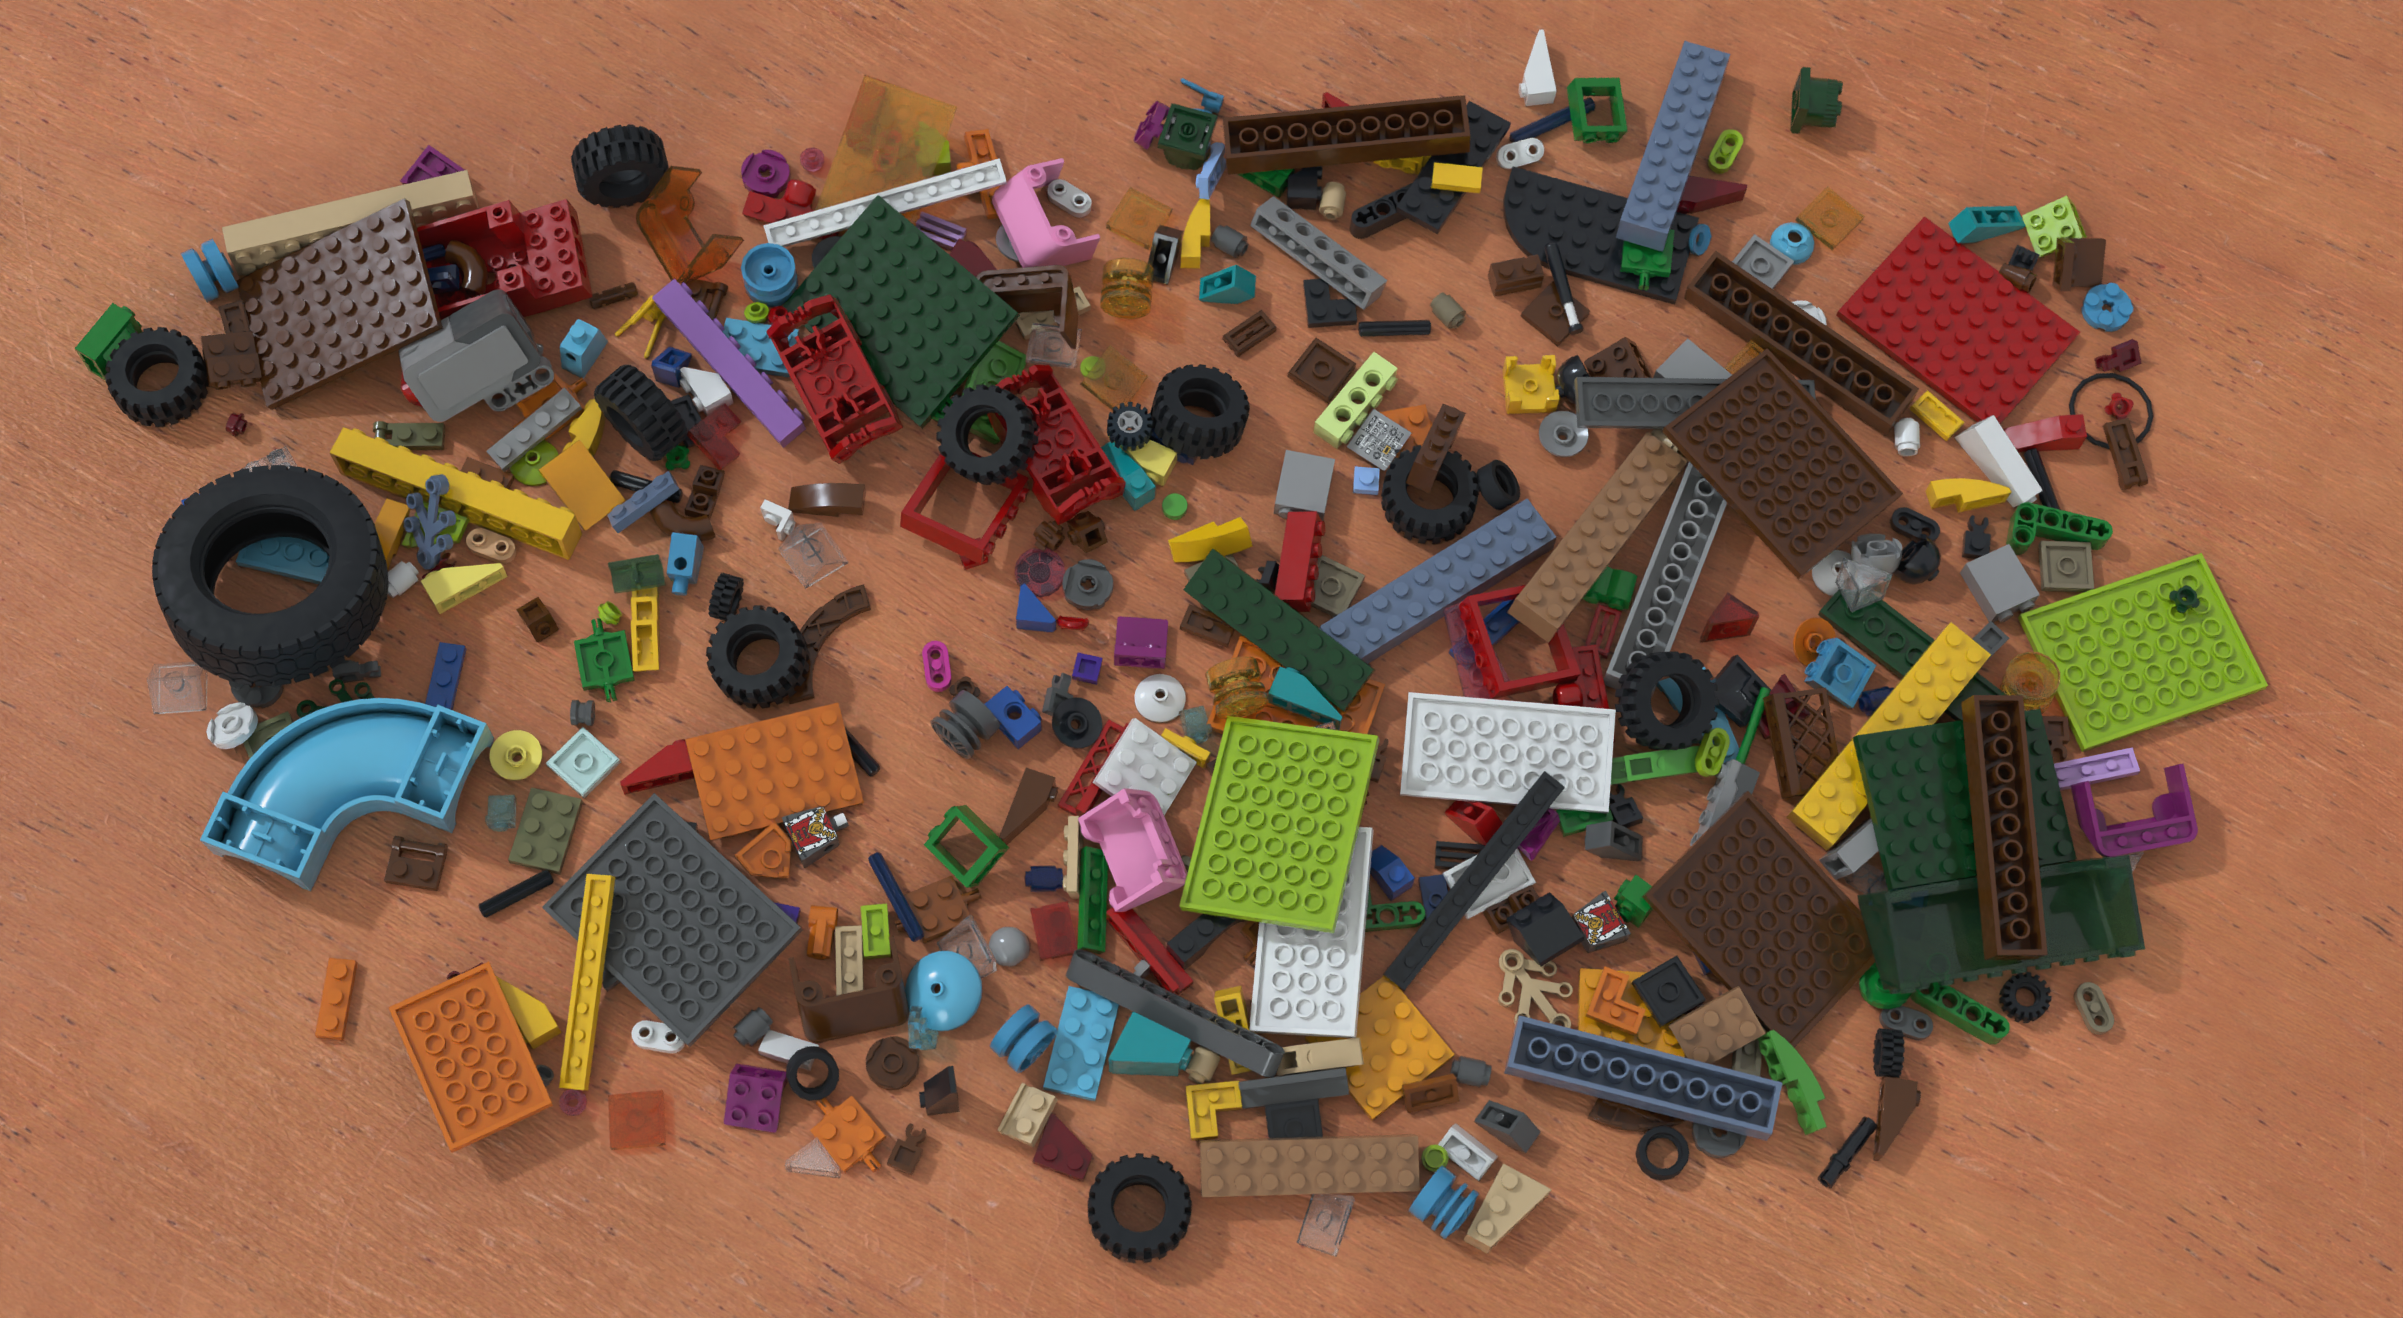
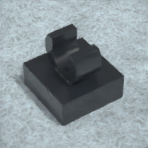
M2017 245L2008 265L2033 270L2040 254Z
M1267 561L1265 567L1258 568L1262 578L1255 580L1275 594L1279 564L1276 561Z

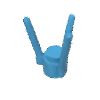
M1184 78L1180 80L1181 83L1204 94L1201 106H1204L1205 109L1196 110L1210 114L1213 112L1219 114L1224 95L1208 91Z

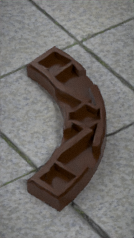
M864 584L836 595L834 599L823 607H819L800 629L810 653V659L807 661L809 670L807 674H802L805 679L802 686L797 685L794 688L796 693L792 697L788 695L789 704L815 698L813 692V670L816 658L824 642L845 621L860 613L871 610Z
M1601 1098L1597 1099L1588 1116V1119L1607 1127L1637 1132L1649 1131L1654 1127L1660 1126L1672 1127L1687 1121Z

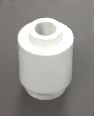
M1902 418L1894 425L1895 449L1898 450V454L1901 456H1913L1918 453L1920 448V426L1912 418Z
M401 561L388 572V595L392 598L396 595H402L418 581L416 575L419 572L410 562L405 564Z

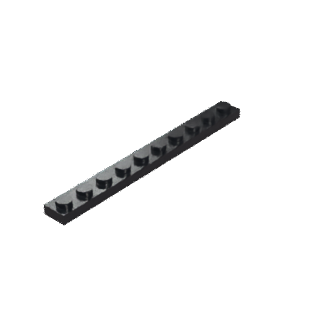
M1546 771L1540 775L1383 973L1385 977L1396 984L1402 991H1405L1565 787Z

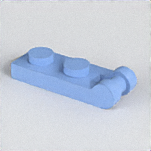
M1216 142L1211 145V155L1208 161L1204 162L1201 174H1198L1196 177V188L1199 189L1200 199L1209 200L1226 168V160L1223 158L1225 154V145L1223 143Z

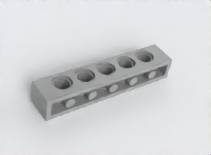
M1273 196L1257 208L1250 224L1251 227L1360 308L1365 310L1380 298L1387 283L1384 277Z

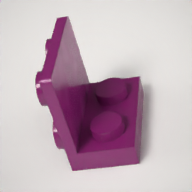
M1119 616L1117 618L1114 665L1165 669L1168 620Z
M736 1063L729 1077L724 1124L775 1133L778 1130L783 1089L788 1083L786 1071Z

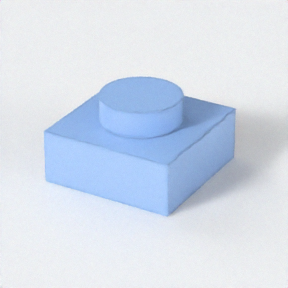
M1355 467L1353 493L1378 495L1380 468Z

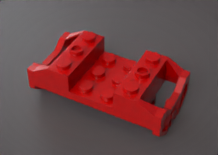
M829 294L804 303L805 309L799 306L798 310H795L793 314L792 312L787 313L789 318L781 316L766 332L772 340L825 443L831 459L840 464L849 459L860 448L880 437L895 433L902 429L903 425L885 387L878 382L860 347L862 343L838 300ZM826 313H832L838 318V320L822 329L813 326V333L803 339L796 336L797 343L791 347L789 346L788 336L797 327L806 325L809 320ZM889 412V414H890V417H889V418H885V419H882V420L873 422V423H871V424H868V423L872 422L873 420L877 419L878 417H880V416L884 415L885 413ZM859 428H860V430H861V431L858 432V433H852V432L858 430Z
M1033 365L1029 367L1028 373L1026 370H1023L1021 376L1014 374L1012 378L1002 379L995 385L1003 390L1006 389L1014 395L1021 394L1029 388H1040L1038 389L1037 397L1027 400L1025 396L1021 397L1025 406L1033 413L1032 420L1037 423L1038 428L1037 431H1034V435L1038 436V444L1032 446V450L1035 451L1033 459L1028 457L1025 463L1028 464L1026 469L1034 480L1033 493L1043 509L1058 525L1069 521L1078 512L1102 500H1113L1123 495L1126 482L1114 469L1055 378L1050 365ZM988 413L987 416L993 430L1003 444L1007 435L1006 421L998 413ZM1065 501L1059 507L1056 506V504Z

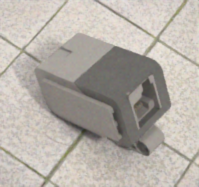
M496 289L441 320L442 329L399 349L402 367L400 386L402 393L409 403L423 407L430 418L437 422L448 420L482 399L494 411L506 410L546 387L554 379L550 361L546 357L539 355L532 329L510 296L503 290ZM540 368L547 369V371L543 374L536 373V371ZM497 393L503 394V397L500 399L492 398Z

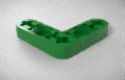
M1369 887L1366 918H1372V912H1376V924H1372L1373 919H1367L1365 932L1414 928L1422 924L1425 918V909L1422 904L1416 901L1372 905ZM1399 909L1402 910L1401 915L1409 914L1410 909H1414L1415 913H1420L1417 915L1416 920H1412L1411 916H1403L1402 922L1398 921ZM1390 911L1394 914L1395 919L1391 923H1384L1380 919V913Z

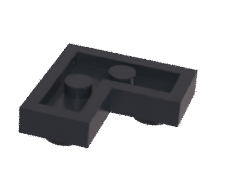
M1323 279L1303 280L1308 328L1357 325L1354 302L1350 299L1330 300L1329 285Z

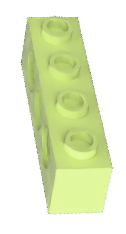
M1373 352L1315 421L1313 433L1336 449L1342 443L1347 444L1354 434V428L1357 425L1362 426L1369 415L1367 414L1372 407L1374 409L1377 408L1383 399L1382 395L1386 390L1391 391L1398 381L1396 378L1398 368ZM1375 382L1377 386H1369L1367 383ZM1359 399L1363 403L1355 404L1352 400ZM1345 417L1348 421L1341 422L1337 418Z

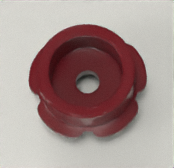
M232 413L226 424V431L232 433V436L236 437L238 434L245 432L248 421L244 419V414Z

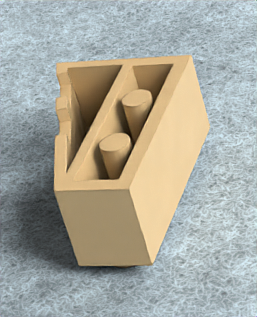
M1503 1163L1463 1241L1485 1253L1490 1252L1517 1224L1548 1197L1552 1189Z

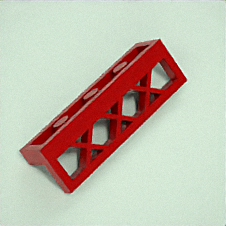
M1108 719L1100 736L1095 741L1058 803L1059 808L1079 817L1093 809L1103 790L1092 782L1089 786L1083 787L1081 777L1084 774L1094 772V779L1096 778L1127 728L1128 723L1122 727ZM1112 729L1120 733L1115 743L1108 745L1106 735L1109 730ZM1107 751V757L1101 765L1095 766L1094 755ZM1081 793L1082 799L1076 808L1067 804L1070 796Z
M1112 907L1106 912L1108 924L1140 961L1145 960L1150 965V974L1162 988L1179 996L1193 984L1190 976L1133 909L1125 912H1115Z

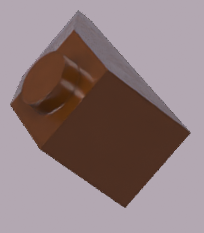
M1029 768L1025 769L999 836L1006 845L1047 809L1050 801H1055L1059 787H1056L1055 777Z
M1885 1077L1880 1082L1876 1121L1878 1127L1875 1132L1873 1161H1879L1885 1155L1915 1107L1919 1106L1921 1091L1917 1090L1918 1082Z

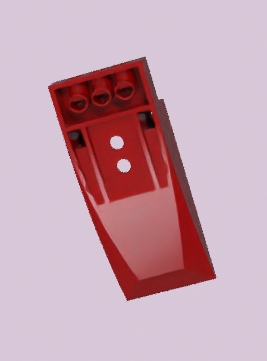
M567 199L521 213L510 200L417 227L422 249L443 244L446 251L451 240L461 241L475 248L485 260L487 272H492L496 275L494 282L487 284L485 294L477 297H469L461 291L434 294L441 320L496 289L503 290L510 296L523 317L593 297L577 211ZM445 257L426 262L427 268L452 265L446 262ZM460 269V286H461L462 280H463V272H462L461 269Z

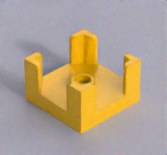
M1555 355L1542 356L1541 364L1517 365V356H1506L1503 366L1506 413L1556 412L1559 403V390H1555L1554 383Z

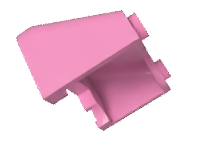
M1124 788L1078 818L1082 835L1087 840L1100 843L1116 883V887L1112 888L1109 892V902L1115 912L1128 911L1185 885L1187 870L1161 807L1152 793Z

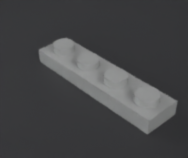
M563 388L486 452L505 472L528 451L532 450L580 411L582 407Z

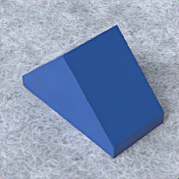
M668 347L652 361L651 366L655 380L679 388L681 385L679 380L682 379L680 369L683 367L688 368L692 353Z
M1025 583L1020 586L1016 616L1017 629L1054 632L1056 630L1055 618Z

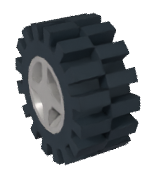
M1128 402L1127 407H1125L1124 403H1121L1119 409L1115 406L1113 413L1110 412L1108 415L1107 435L1110 436L1109 440L1111 443L1115 441V447L1118 449L1122 445L1124 451H1127V447H1131V451H1136V446L1141 449L1144 447V443L1147 444L1149 442V437L1152 435V416L1150 413L1147 414V408L1141 409V404L1139 403L1136 404V407L1132 406L1133 402Z

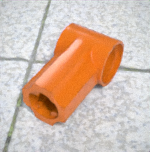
M811 905L809 913L810 934L807 947L808 957L819 960L830 959L833 932L838 922V908Z

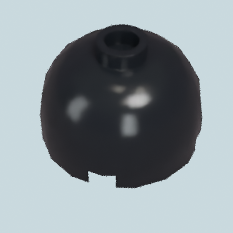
M1578 355L1567 359L1561 364L1557 372L1559 384L1555 385V388L1559 390L1561 399L1566 397L1573 404H1576L1574 379L1576 377H1590Z
M1926 534L1919 535L1922 540L1917 543L1912 540L1902 550L1900 565L1893 574L1905 583L1920 584L1926 580L1930 582L1939 573L1937 568L1941 562V554L1938 546Z

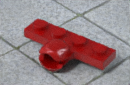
M790 180L784 197L781 199H774L749 191L742 214L746 217L771 224L813 212L812 203L816 189L804 181ZM839 232L818 237V239L823 240L828 237L838 236Z
M1597 644L1572 647L1581 675L1573 683L1558 684L1553 689V703L1555 705L1609 709Z

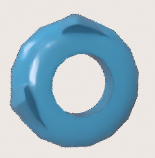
M1698 224L1692 229L1689 236L1691 254L1700 256L1707 250L1712 238L1708 225ZM1699 234V240H1698V242H1697V244H1696V238H1697V235Z

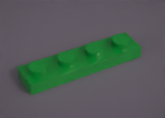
M1088 846L1081 848L1077 949L1101 954L1105 952L1108 863L1101 849Z

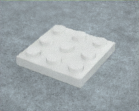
M1134 718L1128 724L1092 783L1110 796L1115 795L1124 788L1148 791L1155 796L1163 815H1165L1197 762Z

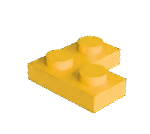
M1239 1081L1185 1087L1191 1141L1218 1138L1216 1112L1242 1109Z

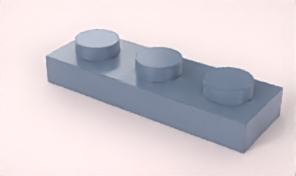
M667 471L663 475L657 476L651 484L642 490L636 491L626 502L615 506L607 515L615 531L620 533L677 492L679 487L673 475Z

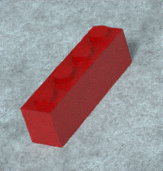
M1317 511L1288 512L1275 595L1298 612H1310L1311 602L1315 601L1314 582L1319 576L1317 562L1318 558L1322 556L1321 537L1325 535L1326 531L1325 522L1321 520Z

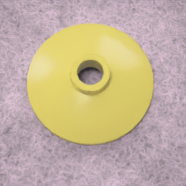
M521 730L509 731L499 736L493 743L489 755L490 763L499 776L508 780H521L529 777L538 769L542 760V748L539 741L532 734ZM516 755H521L522 759L520 761H513Z

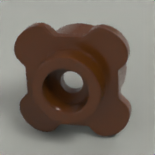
M967 676L962 677L949 689L950 694L954 696L964 689L975 697L980 695V689L975 687L971 678Z

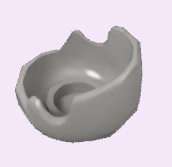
M1003 927L995 931L990 937L988 951L996 963L1001 966L1012 967L1028 958L1031 944L1027 935L1018 928Z

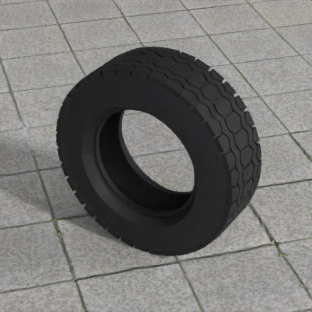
M268 465L252 467V472L249 471V468L233 472L234 477H231L229 473L216 479V485L210 482L198 489L200 494L194 492L184 501V505L181 504L171 515L172 518H169L163 527L156 543V549H154L152 561L153 585L158 603L175 640L184 652L201 668L203 667L204 670L215 676L218 675L222 679L231 682L236 680L239 684L253 686V683H255L256 686H272L274 681L275 686L292 684L291 679H294L295 683L311 679V673L314 677L329 671L327 666L333 669L345 661L344 655L349 658L359 649V644L363 645L369 638L371 631H374L386 604L388 594L387 563L372 518L363 503L351 490L337 480L311 469L307 471L306 468L290 466L288 469L287 465H271V470H269ZM276 537L298 538L315 544L329 556L328 568L319 586L307 598L287 609L265 614L246 613L228 607L214 596L216 581L225 564L240 550L255 542Z

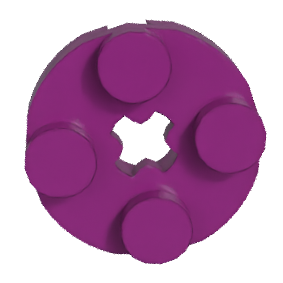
M1155 101L1146 113L1145 121H1141L1135 133L1134 142L1146 150L1149 148L1153 141V136L1158 138L1164 127L1161 122L1166 119L1170 107L1159 101Z
M761 150L762 153L749 155L741 167L744 187L748 191L771 198L777 197L790 181V170L786 159L782 154L773 150ZM770 170L771 175L768 177H762V174H760L761 171Z

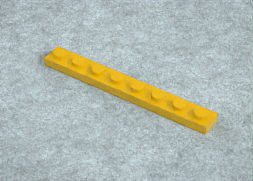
M586 875L559 1088L585 1091L589 1089L616 878L610 875Z

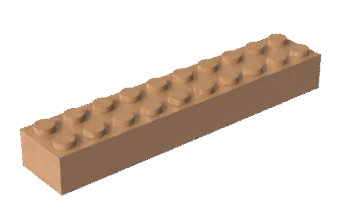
M1647 432L1516 597L1507 613L1549 643L1675 481L1688 460Z

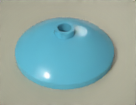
M938 951L923 957L912 968L906 981L905 993L909 1011L918 1023L932 1030L949 1031L961 1027L974 1016L981 1002L982 981L978 970L969 959L951 951ZM939 984L941 990L939 993H935L934 988Z

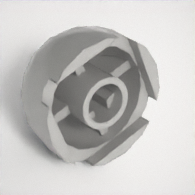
M1864 534L1858 536L1857 542L1853 540L1851 544V559L1854 568L1871 580H1879L1894 573L1900 565L1903 550L1902 544L1897 539L1893 538V541L1885 540L1886 535Z

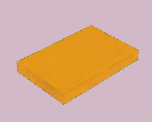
M580 440L576 441L538 470L565 507L574 512L578 524L584 531L609 514L615 506L626 501Z

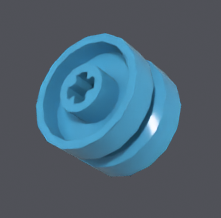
M213 238L201 244V250L206 258L201 261L197 251L192 248L181 253L207 303L219 298V292L213 283L217 280L223 291L227 293L239 288L232 275L233 270L224 253H220Z
M766 243L755 246L744 256L741 271L746 293L753 302L764 303L768 307L780 306L797 290L798 278L794 258L786 248L778 244Z
M1030 1004L1025 1005L1013 1014L997 1032L990 1044V1049L999 1057L1008 1056L1007 1063L1016 1073H1021L1032 1065L1047 1049L1057 1034V1028L1048 1020L1039 1022L1040 1013Z

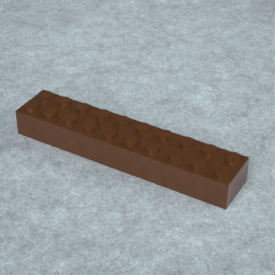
M1465 95L1223 118L1228 175L1470 152V129Z
M1717 251L1713 253L1687 286L1684 299L1762 352L1768 348L1785 368L1803 380H1814L1816 389L1885 436L1891 431L1917 395L1918 387Z
M1973 695L1961 702L1984 959L2035 960L2048 955L2023 696Z

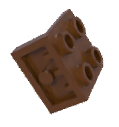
M2057 238L2052 286L2060 291H2071V287H2095L2102 285L2106 240L2104 238Z
M1627 337L1622 338L1584 361L1591 377L1652 378L1637 344Z

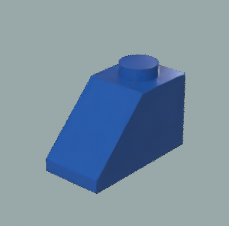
M1383 845L1372 851L1370 874L1390 901H1393L1412 888L1415 878L1397 855Z

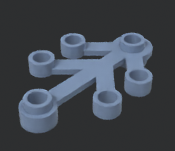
M443 474L433 475L426 480L425 487L430 494L428 514L420 493L408 494L406 497L408 507L416 510L419 519L416 516L407 517L404 519L403 525L407 532H412L419 548L417 560L424 569H432L438 565L441 558L440 553L453 547V539L449 534L439 535L434 545L435 536L446 527L453 526L456 523V516L451 510L441 512L439 520H437L439 497L446 494L449 490L448 479ZM420 522L425 532V538L420 529Z

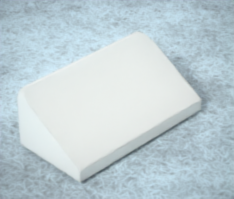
M769 1030L760 1044L758 1052L761 1056L788 1064L790 1057L796 1051L809 1046L819 1047V1045ZM814 1059L804 1062L799 1068L810 1071Z
M1454 1124L1438 1144L1447 1151L1448 1157L1478 1181L1498 1157L1457 1124Z

